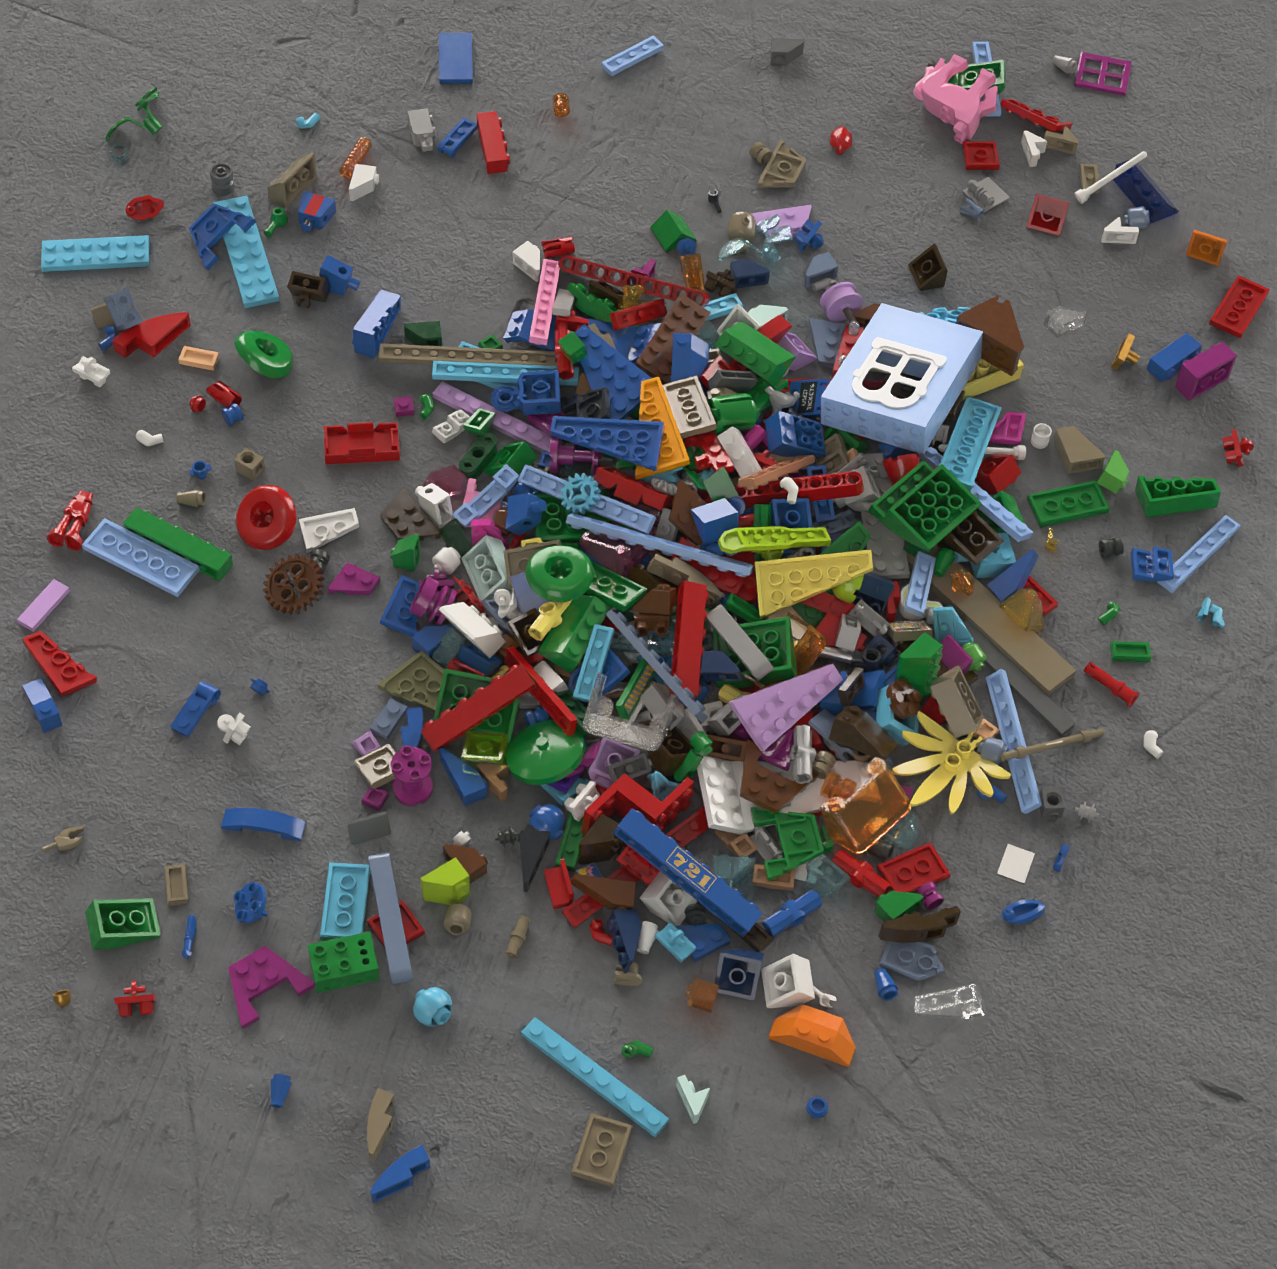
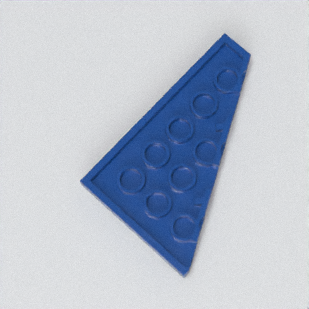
M583 325L574 333L583 342L588 353L580 361L591 390L603 387L608 389L610 393V419L625 420L640 407L641 381L652 378L591 329Z

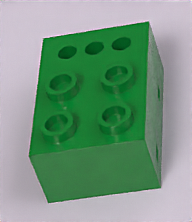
M370 931L307 945L317 993L380 980Z

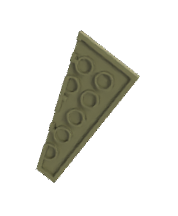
M421 650L379 683L378 689L435 714L444 670Z

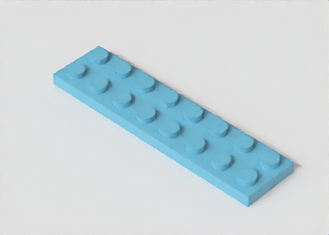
M247 196L213 202L236 213L240 212L245 216L254 218ZM256 223L246 233L235 224L223 236L244 308L278 302L279 295Z
M967 396L940 465L943 464L971 491L1002 407Z

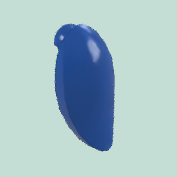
M1035 900L1017 901L1004 908L1001 917L1006 922L1012 924L1028 923L1045 912V905Z

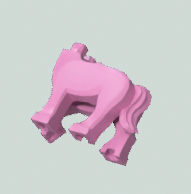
M954 54L947 64L944 63V59L940 58L935 67H926L925 76L916 84L913 93L917 99L923 101L926 110L940 118L944 123L954 125L953 131L956 133L954 140L962 144L966 139L971 140L983 116L996 111L998 87L994 86L988 89L996 82L995 74L983 68L969 90L954 84H947L953 75L968 68L967 60ZM982 95H983L984 101H981V102H980V99H981V97H982Z

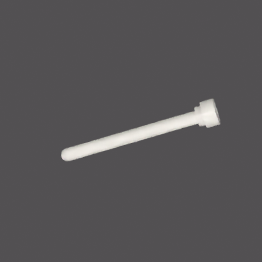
M1141 152L1089 188L1076 191L1074 194L1079 203L1083 204L1086 202L1090 194L1146 158L1147 153Z
M939 445V451L945 452L948 445ZM1017 445L1013 448L987 447L985 454L1013 455L1016 460H1024L1026 457V447L1024 445Z

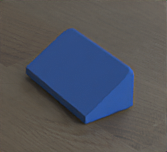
M473 643L461 646L458 656L459 660L483 673L484 677L489 676L502 664L501 659L495 655L489 658Z

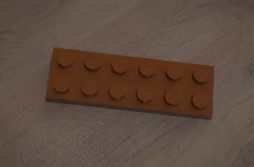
M681 293L634 365L651 378L659 377L662 385H664L671 376L673 333H689L696 336L711 312Z

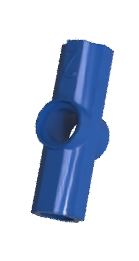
M810 890L797 900H789L784 903L779 911L764 920L762 925L772 937H775L790 926L796 927L801 924L806 916L820 908L823 902L816 891Z

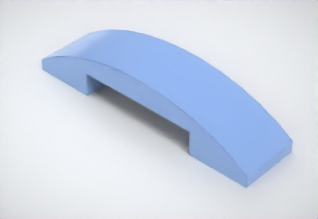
M507 464L493 476L494 480L469 503L465 502L452 514L465 528L472 525L471 520L480 519L493 509L519 479V475Z

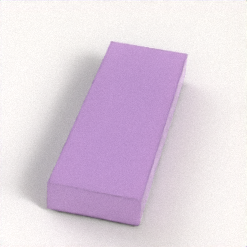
M53 579L17 619L18 623L34 632L70 592L69 587Z

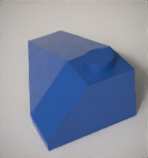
M673 333L671 382L697 376L698 380H700L699 377L708 364L709 344L693 334Z

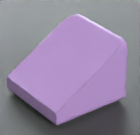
M371 731L351 742L362 756L381 748Z

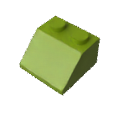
M456 857L420 878L421 894L424 901L453 905L465 901L470 895L469 874Z

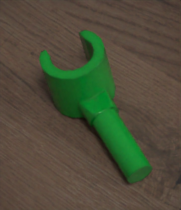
M821 826L820 830L824 838L822 842L824 853H828L834 849V841L832 838H829L825 826Z

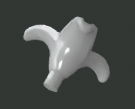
M770 385L765 389L773 406L772 415L777 411H782L783 408L794 405L800 397L798 392H794L793 396L790 392L782 393L774 390Z

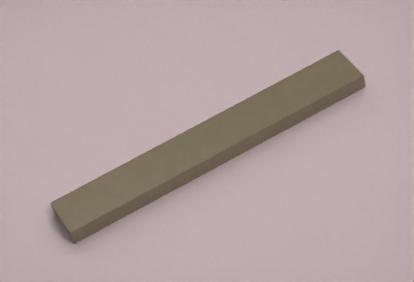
M934 546L933 550L926 554L936 558L937 552L941 548ZM906 552L909 571L912 573L915 557ZM954 560L943 577L932 574L929 590L945 605H953L958 616L964 622L970 621L1048 697L1067 681L1074 678L1076 670L958 562Z

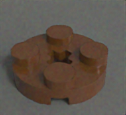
M905 678L889 684L886 696L887 698L890 697L892 704L889 706L895 715L902 719L917 715L920 708L919 702L922 699L920 692L915 690Z

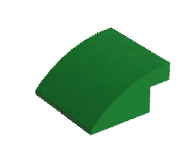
M923 460L877 499L868 511L884 526L905 541L929 551L979 508L982 503L943 464L933 470Z

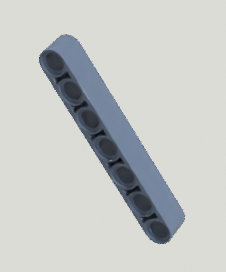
M389 852L368 856L391 983L394 985L413 981Z

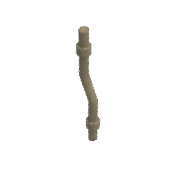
M1103 729L1080 731L1079 734L1029 747H1016L1012 751L1001 753L1002 761L1013 758L1022 759L1026 755L1077 742H1089L1093 738L1104 736Z

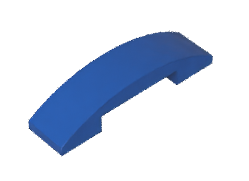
M230 808L225 810L221 829L241 832L242 828L281 834L283 839L302 841L306 822L271 810Z

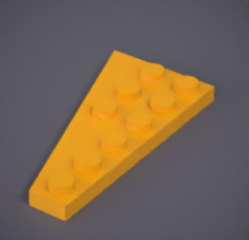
M655 377L641 381L639 421L664 422V432L657 471L636 465V480L690 465L688 454L660 378Z

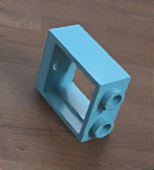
M887 685L878 690L876 722L898 744L904 747L910 743L902 737L903 730L918 733L919 719L917 715L903 719L902 723L894 719V712L889 706L892 704L890 697L887 698L886 696Z

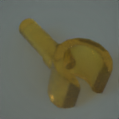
M1049 528L1045 548L1055 551L1058 541L1053 539V529Z

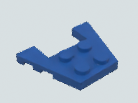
M213 203L189 227L194 243L199 250V256L203 260V266L209 270L219 260L210 249L235 224L246 233L256 223L255 219Z

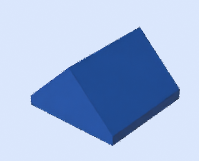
M725 498L690 510L703 546L717 542L724 531L738 528V511Z

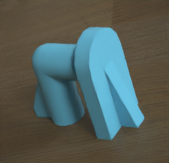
M1206 597L1196 616L1198 621L1202 622L1208 615V612L1213 613L1211 624L1223 628L1225 624L1222 617V608L1214 604L1210 605L1211 599Z

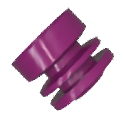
M427 576L412 602L409 613L421 618L427 611L429 612L427 622L430 623L437 616L434 625L440 626L446 617L439 609L442 606L454 604L457 591L451 589L449 594L446 595L448 586L445 585L439 592L437 591L439 581Z

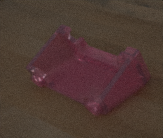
M620 498L619 502L656 517L649 535L655 536L660 521V510L642 504L635 505ZM610 520L608 522L610 524L620 526L619 523L613 520ZM587 531L580 538L581 548L607 569L625 578L627 577L629 566L636 567L649 554V551L643 548L644 545H630L620 538L618 540L607 538V535L603 533L594 537L593 532Z

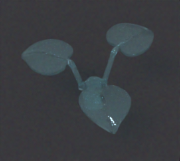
M776 214L766 218L756 225L755 233L764 232L766 236L762 252L747 240L742 241V238H736L727 242L721 248L718 259L721 261L740 252L746 244L756 251L761 258L765 256L769 264H773L781 257L774 243L793 240L791 228L785 225L775 229L771 235H768V230L775 228L779 224L780 217Z

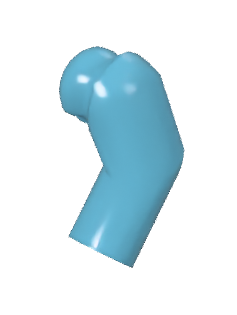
M314 113L307 120H304L303 117H298L295 122L300 129L312 128L320 120V116Z

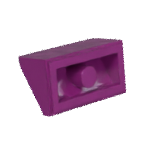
M947 635L940 642L943 645L941 661L949 670L959 665L963 675H966L973 659L951 635Z

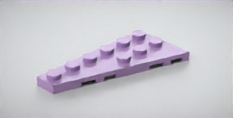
M829 664L730 701L728 704L759 750L764 751L841 683L843 678L834 664Z

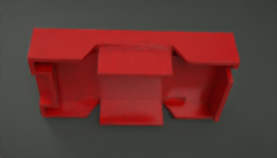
M373 422L347 423L348 430L342 425L323 426L325 465L400 460L397 422L379 423L375 428Z
M610 466L598 467L594 476V481L599 484L597 487L604 486L610 489L616 485L614 496L638 505L639 501L651 507L663 510L664 507L667 508L672 505L673 498L675 497V495H668L654 489L651 483L641 479L636 480L634 476Z

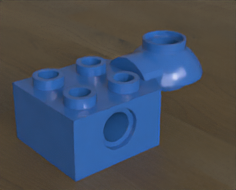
M559 370L522 372L518 377V389L512 386H501L491 394L490 400L492 405L501 412L507 413L520 408L524 415L561 413Z

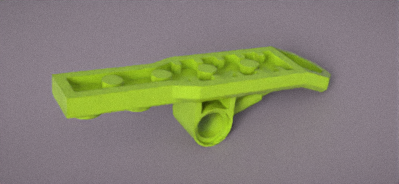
M782 526L734 528L724 531L718 540L720 550L723 552L734 554L741 551H751L760 554L765 561L781 559L784 549L830 546L831 543L830 536L825 527L792 529Z

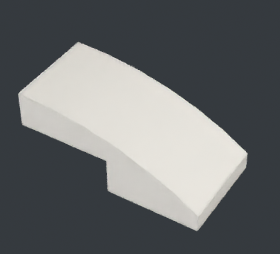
M460 409L448 415L447 421L433 427L432 433L443 443H446L465 430L463 425L470 416Z

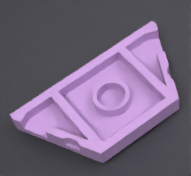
M805 205L751 214L756 220V229L765 234V237L770 241L794 238L799 230L805 234L801 227L809 219L812 206Z

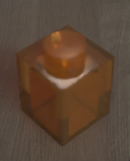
M695 978L693 984L688 985L685 996L688 997L687 1005L711 1013L718 996L719 985Z

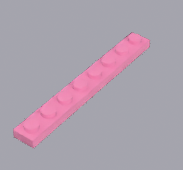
M543 260L529 342L537 345H547L552 307L560 271L558 261Z

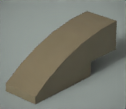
M380 1088L377 1089L373 1098L367 1124L370 1162L373 1163L393 1126V1119L389 1113L395 1103L394 1094Z

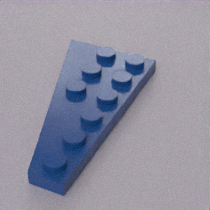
M553 416L550 429L551 436L657 471L664 422Z

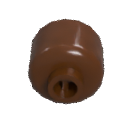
M508 507L496 510L492 519L495 527L500 529L503 536L513 533L505 529Z

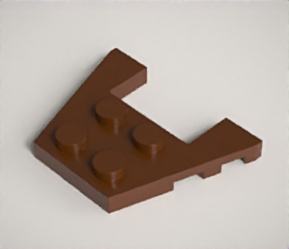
M747 740L740 797L777 814L800 792L802 793L809 784L816 781L818 774L813 771L812 780L809 783L800 784L796 782V779L792 781L757 764L763 751H760L755 743Z

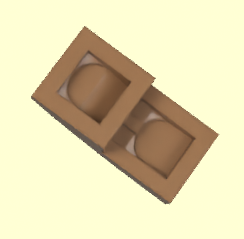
M715 830V834L723 844L741 861L757 850V847L746 833L736 834Z

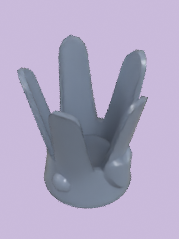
M971 197L970 199L966 198V202L969 205L966 208L960 207L964 211L960 213L972 216L977 221L981 217L985 218L983 216L985 209L979 207Z

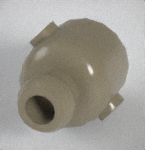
M740 211L733 213L729 218L728 238L733 243L732 249L734 253L744 255L748 252V245L754 242L757 231L754 216L748 212Z

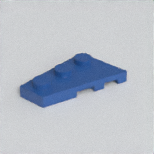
M403 575L401 576L379 624L413 637L417 631V616L409 613V610L419 590L418 581Z

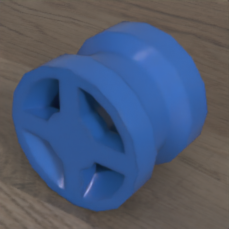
M236 403L232 404L228 409L224 408L221 410L222 416L229 426L233 425L237 420L241 421L244 419Z

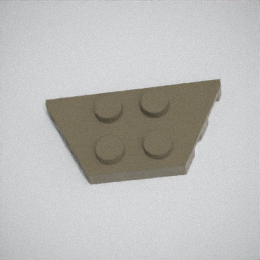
M780 139L757 183V188L795 187L806 165V159L797 154L793 148L789 149L785 146V142Z

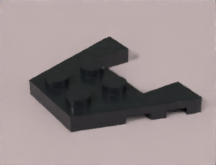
M603 387L587 391L585 395L574 394L572 398L562 397L561 411L567 414L576 409L577 417L610 419L609 390ZM562 439V446H575V448L578 446V444Z

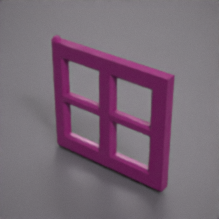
M1081 52L1074 86L1125 96L1132 62ZM1086 60L1101 62L1100 71L1084 68ZM1108 64L1124 67L1123 74L1107 72ZM1083 72L1099 75L1098 84L1082 81ZM1105 78L1121 79L1120 88L1104 85Z

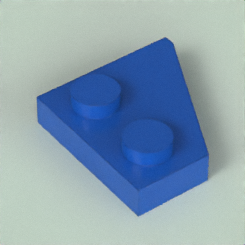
M720 924L675 926L678 930H682L684 936L696 946V950L690 955L694 962L729 945L731 941Z

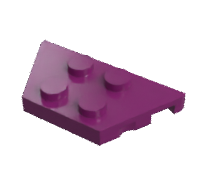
M788 729L762 752L759 760L788 772L791 762L790 751L794 745V731ZM749 737L748 740L751 741V742H753V743H755V742L752 740V738Z

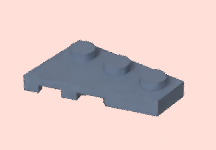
M809 318V327H811V336L815 345L818 366L834 368L841 344L844 324Z

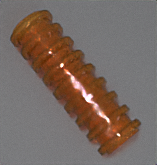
M360 137L340 168V173L344 177L352 178L355 165H361L372 147L369 139Z

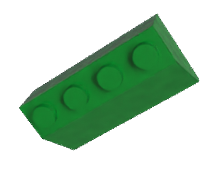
M743 321L726 329L714 345L774 387H776L796 358V356Z
M582 595L572 600L561 615V624L551 628L537 653L571 674L588 648L594 625H601L611 606L595 596Z
M924 632L899 656L895 681L905 678L915 690L920 692L921 701L927 696H932L930 686L938 678L939 664L943 657V645Z

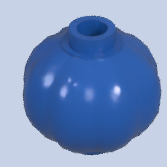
M547 804L542 807L538 805L530 812L529 817L531 819L529 820V825H532L539 831H549L550 839L554 838L557 840L563 835L564 831L562 829L565 817L558 806Z

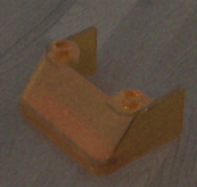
M788 612L787 616L806 631L794 648L797 676L808 672L820 653L825 649L826 638L809 623ZM744 675V678L759 690L781 683H769L766 687L749 675Z

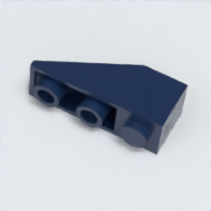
M636 909L613 910L610 918L607 920V929L611 933L612 944L618 954V963L622 966L624 973L628 972L633 962L642 928Z

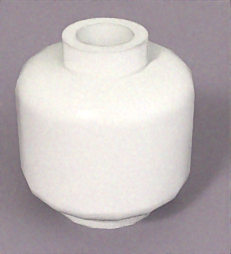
M443 547L432 559L433 569H438V574H452L461 564L460 554L452 547Z

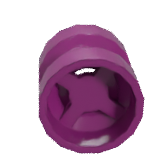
M928 882L916 891L917 894H921L924 897V906L928 911L936 909L944 902L942 895L936 891L937 887L934 882Z

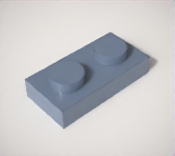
M390 698L371 725L370 731L388 740L406 714L408 706Z

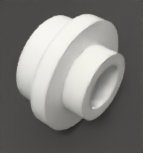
M459 832L453 838L455 842L452 845L465 847L471 841L469 832Z

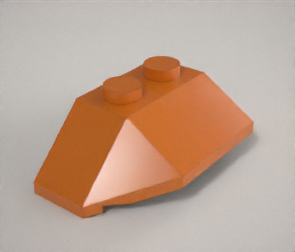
M804 1004L775 1018L768 1039L849 1067L856 1048L843 1018Z

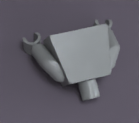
M875 464L869 465L868 469L861 466L858 469L851 470L861 474L864 491L859 496L835 499L840 509L848 505L854 511H868L870 506L881 497L874 481L880 475V471L877 470Z

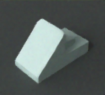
M683 1075L677 1078L676 1087L693 1124L698 1122L706 1104L710 1088L695 1093L692 1081H688L686 1076Z

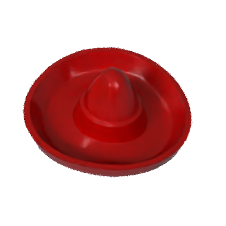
M276 485L258 486L245 495L238 507L235 521L238 534L245 544L254 549L271 550L277 548L291 537L295 529L296 508L290 495L281 487Z

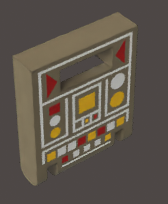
M924 620L888 622L890 625L886 632L893 641L903 643V641L917 640L924 632L932 637V629Z

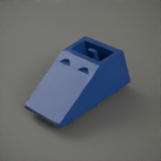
M777 411L765 420L768 450L771 454L782 457H796L800 455L826 456L823 429L820 422L782 411Z

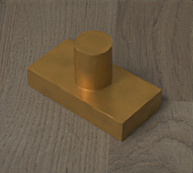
M1129 333L1121 342L1111 368L1117 371L1125 360L1134 365L1138 362L1140 355L1130 350L1135 336Z

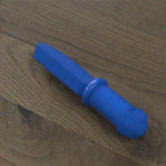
M193 914L188 916L182 951V956L185 959L190 958L192 955V945L196 932V919Z

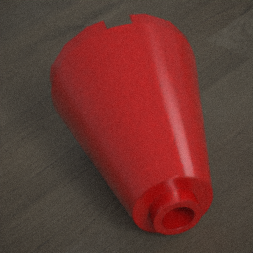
M919 454L897 456L898 458H894L893 461L892 458L882 461L892 487L919 464Z

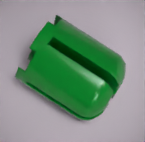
M741 393L707 399L717 429L713 430L714 433L721 434L732 426L739 431L750 430L755 426L757 407L751 395Z

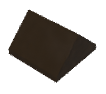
M933 244L908 264L920 291L945 286L948 270L937 245Z
M590 280L589 294L595 295L598 299L605 300L607 298L611 300L616 309L623 310L633 299V297L606 282Z

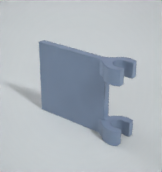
M824 709L808 723L838 750L841 761L847 762L850 758L845 752L853 755L856 750L829 740L835 717L828 710Z

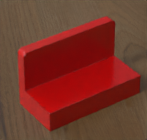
M560 859V867L544 870V877L553 909L567 907L574 900V893L565 860Z

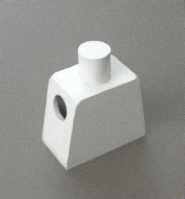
M433 483L425 487L419 486L416 488L415 495L418 497L420 508L437 528L440 529L454 520L450 495Z

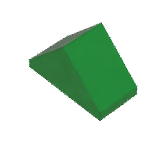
M478 408L466 421L463 428L469 435L479 438L482 434L490 432L495 413Z

